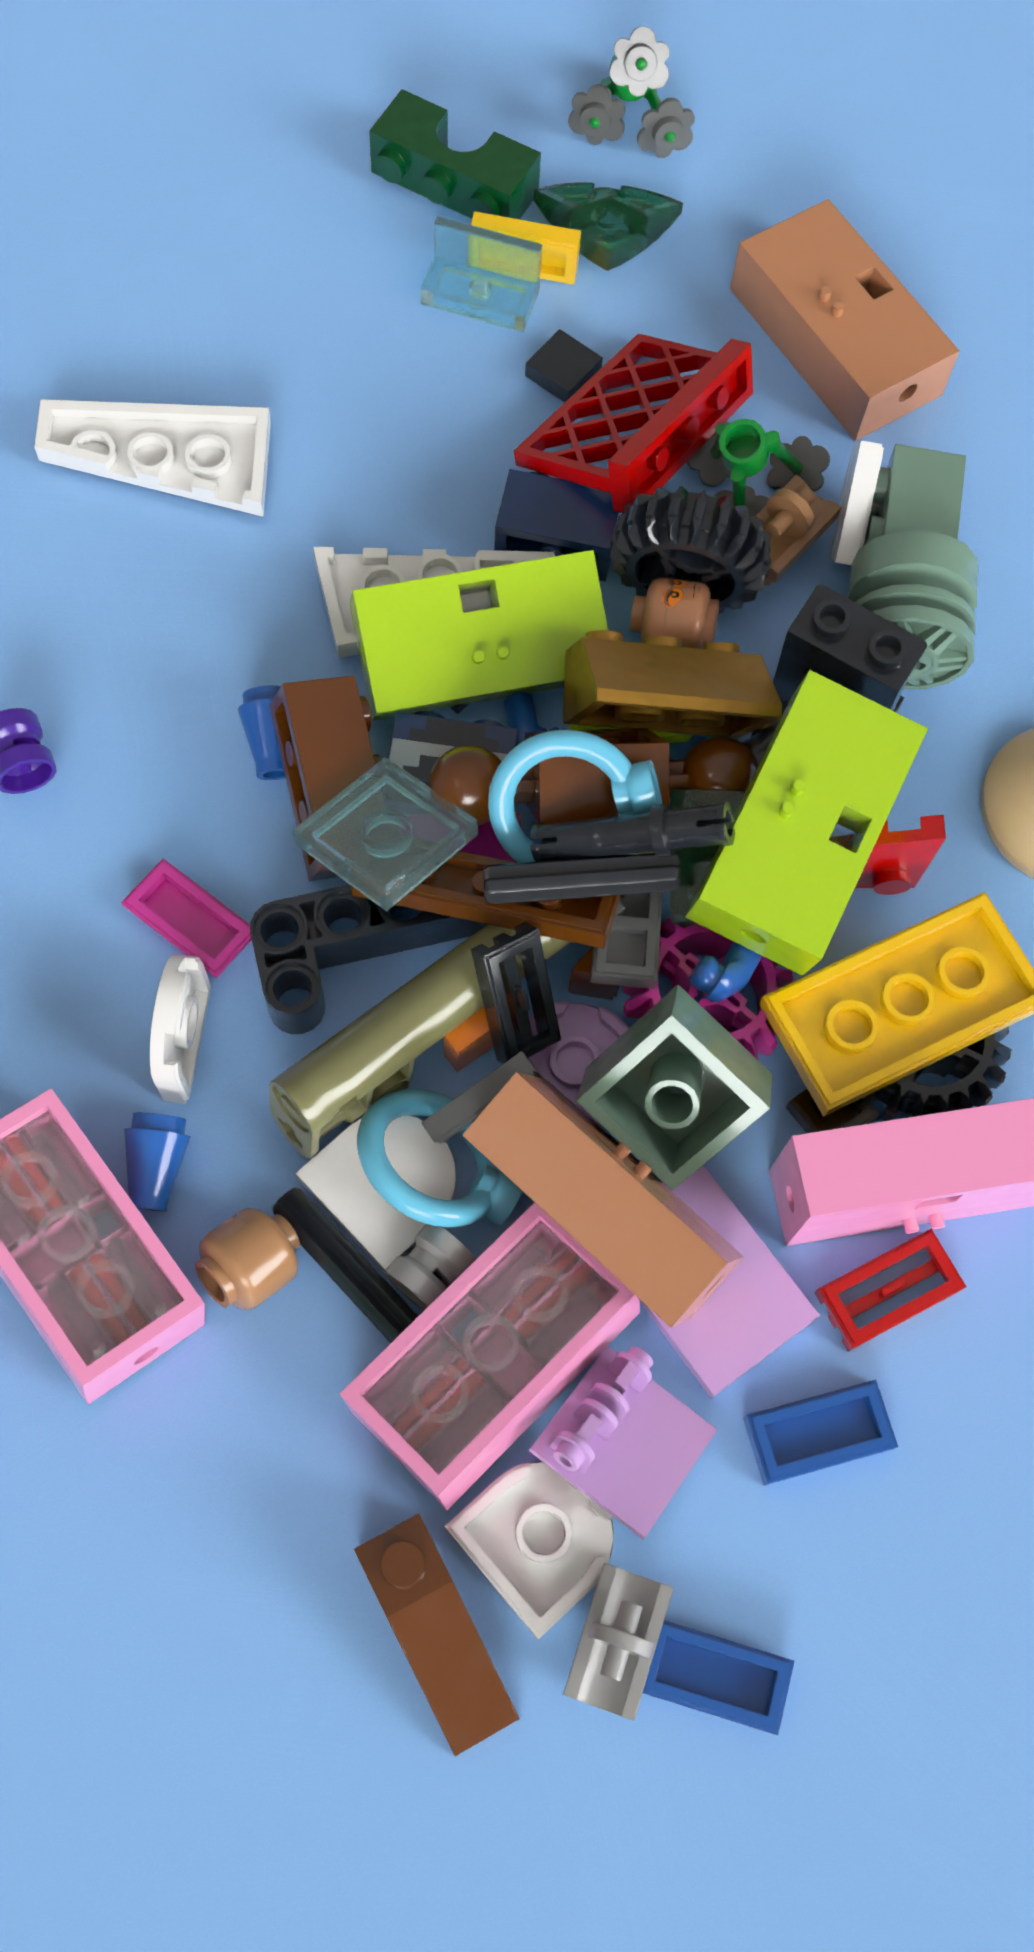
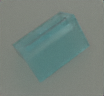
M437 216L434 222V257L420 289L421 304L524 333L539 294L543 244Z

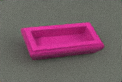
M164 858L121 902L123 907L185 955L199 957L204 964L205 970L216 979L252 940L249 923Z

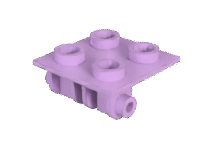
M607 1346L529 1451L643 1540L718 1429L651 1379L652 1374L649 1369L653 1365V1360L647 1352L638 1347H631L628 1352L617 1353Z

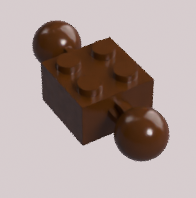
M648 728L578 730L596 735L618 748L631 764L652 760L659 782L662 804H669V798L685 797L692 807L719 804V802L728 801L734 815L758 767L757 759L752 751L740 741L729 737L705 739L696 744L687 753L684 760H669V742ZM547 731L525 732V740ZM462 745L445 752L434 764L428 782L429 796L437 812L444 819L458 826L475 827L488 823L490 821L488 810L490 784L501 760L491 751L475 745ZM554 757L533 766L520 780L514 798V803H526V806L537 822H543L544 824L618 816L619 814L610 778L594 764L575 757Z

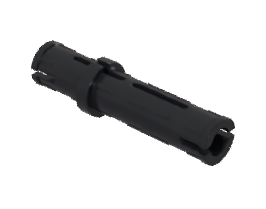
M728 801L719 802V804L680 809H673L668 803L652 805L650 812L548 824L543 822L535 823L531 827L530 839H542V843L549 844L530 846L535 861L617 856L654 852L660 858L675 856L677 849L733 845L735 829H727L723 823H735L732 807Z

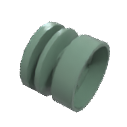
M927 530L889 533L874 538L860 548L851 563L849 599L925 640L927 643V648L909 676L904 689H927L947 684L965 674L974 661V636L976 632L974 610L977 607L978 558L966 544L947 534Z

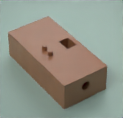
M829 199L739 243L730 290L854 441L943 395L960 352L959 349Z
M516 1072L462 1135L670 1328L691 1318L744 1258L739 1251L650 1172L652 1168L645 1161L641 1160L639 1163L629 1154L632 1150L621 1141L618 1144L547 1079Z

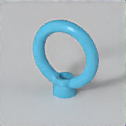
M578 730L547 731L526 739L505 756L497 767L490 784L488 794L489 817L499 843L516 862H535L530 845L537 844L529 839L521 829L515 815L514 798L520 780L536 764L550 758L565 756L580 758L594 764L611 780L613 796L619 816L650 812L652 805L662 804L659 782L652 760L631 764L628 758L608 741L596 735Z
M402 1089L390 1092L371 1104L364 1113L358 1128L357 1151L360 1163L369 1182L388 1204L402 1214L432 1226L460 1227L472 1224L483 1217L498 1226H501L506 1221L523 1191L462 1136L472 1123L458 1132L472 1150L479 1170L466 1197L456 1200H442L425 1195L405 1182L388 1160L384 1147V1135L388 1125L393 1120L406 1115L430 1117L454 1099L430 1090Z

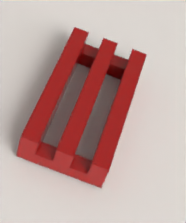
M931 1228L818 1288L814 1294L820 1304H825L830 1313L828 1316L834 1328H839L844 1337L841 1341L847 1351L850 1352L957 1294L967 1286ZM926 1249L932 1260L844 1306L839 1297L841 1293ZM940 1272L946 1283L858 1330L852 1320L854 1317Z

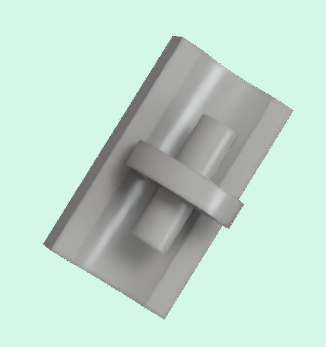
M603 1563L562 1695L634 1721L674 1587L633 1574L608 1563Z

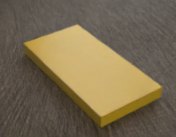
M983 892L764 995L759 1005L824 1117L1033 1015L1034 968L987 894Z

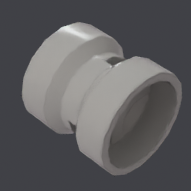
M425 1224L415 1236L416 1246L407 1256L397 1257L384 1272L388 1280L406 1298L423 1311L476 1260V1257L450 1232L443 1227Z

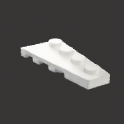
M40 400L34 445L39 461L264 517L271 427L269 408Z
M313 547L314 560L338 658L359 654L349 604L353 590L555 556L554 552L478 550L475 557L447 555L446 549H423L422 556L388 555V548H363V554H335L334 547ZM489 591L461 596L464 613L492 608Z

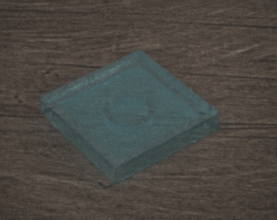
M384 757L295 827L293 835L295 844L387 912L478 835L477 819L452 802L441 798L429 786Z

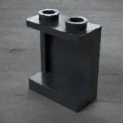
M818 585L787 631L773 684L781 702L790 701L808 671L811 670L897 713L905 698L901 696V693L909 676L923 656L927 643L925 640L830 588Z

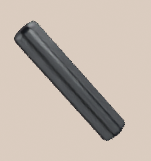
M655 853L494 864L484 867V896L489 904H506L675 891L680 887L681 866L677 853L675 856L662 858L657 857Z
M292 1188L277 1200L272 1207L274 1215L279 1214L291 1224L299 1238L300 1245L384 1337L392 1343L418 1315L301 1189Z

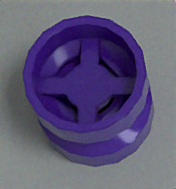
M11 708L0 711V790L2 792L19 794L36 790L46 785L57 772L51 751L46 746L41 745L40 741L43 738V731L37 715L31 710Z

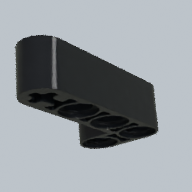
M350 884L264 904L254 913L250 922V934L263 994L273 1024L281 1031L289 1034H304L318 1026L325 1014V998L319 973L320 969L470 937L487 924L427 911L420 912L412 919L402 920L391 914L398 905L353 896ZM340 918H351L359 923L353 931L348 933H337L329 929V926ZM280 931H289L297 935L291 944L284 947H274L267 943L273 934ZM292 988H302L311 993L310 997L298 1006H287L279 1002L280 997Z

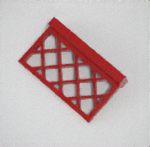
M638 333L514 450L516 466L611 493L613 511L622 513L625 504L635 502L638 494L646 493L653 496L656 488H662L715 433V427L719 423H725L753 394L751 343L731 338L718 352H713ZM642 356L657 359L634 365ZM699 370L693 375L680 376V373ZM666 376L670 377V380L643 386L641 382ZM630 384L632 386L629 389L603 394L608 389ZM671 398L666 404L650 406L651 402ZM637 405L640 406L639 410H634L612 416L610 413V411L633 407ZM601 414L602 417L572 424L578 418ZM640 428L633 435L619 437L618 433ZM609 435L610 440L579 446L578 443L579 441ZM566 444L570 445V449L552 453L544 452L547 448ZM609 459L607 469L588 464Z

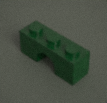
M403 89L400 90L369 130L372 173L381 176L390 183H396L424 196L435 204L443 205L471 219L473 218L474 211L521 219L539 193L541 152L495 131L487 142L476 150L459 152L449 149L448 110Z

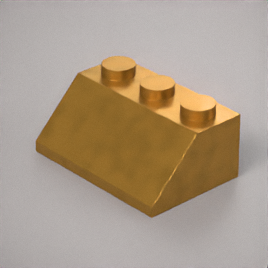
M595 630L587 632L585 637L580 638L566 650L563 724L618 729L648 728L652 732L737 739L782 718V703L762 656L740 653V645L735 643L712 642L704 644L703 649L682 647V640L676 637L654 636L646 638L645 643L623 641V634L616 631Z

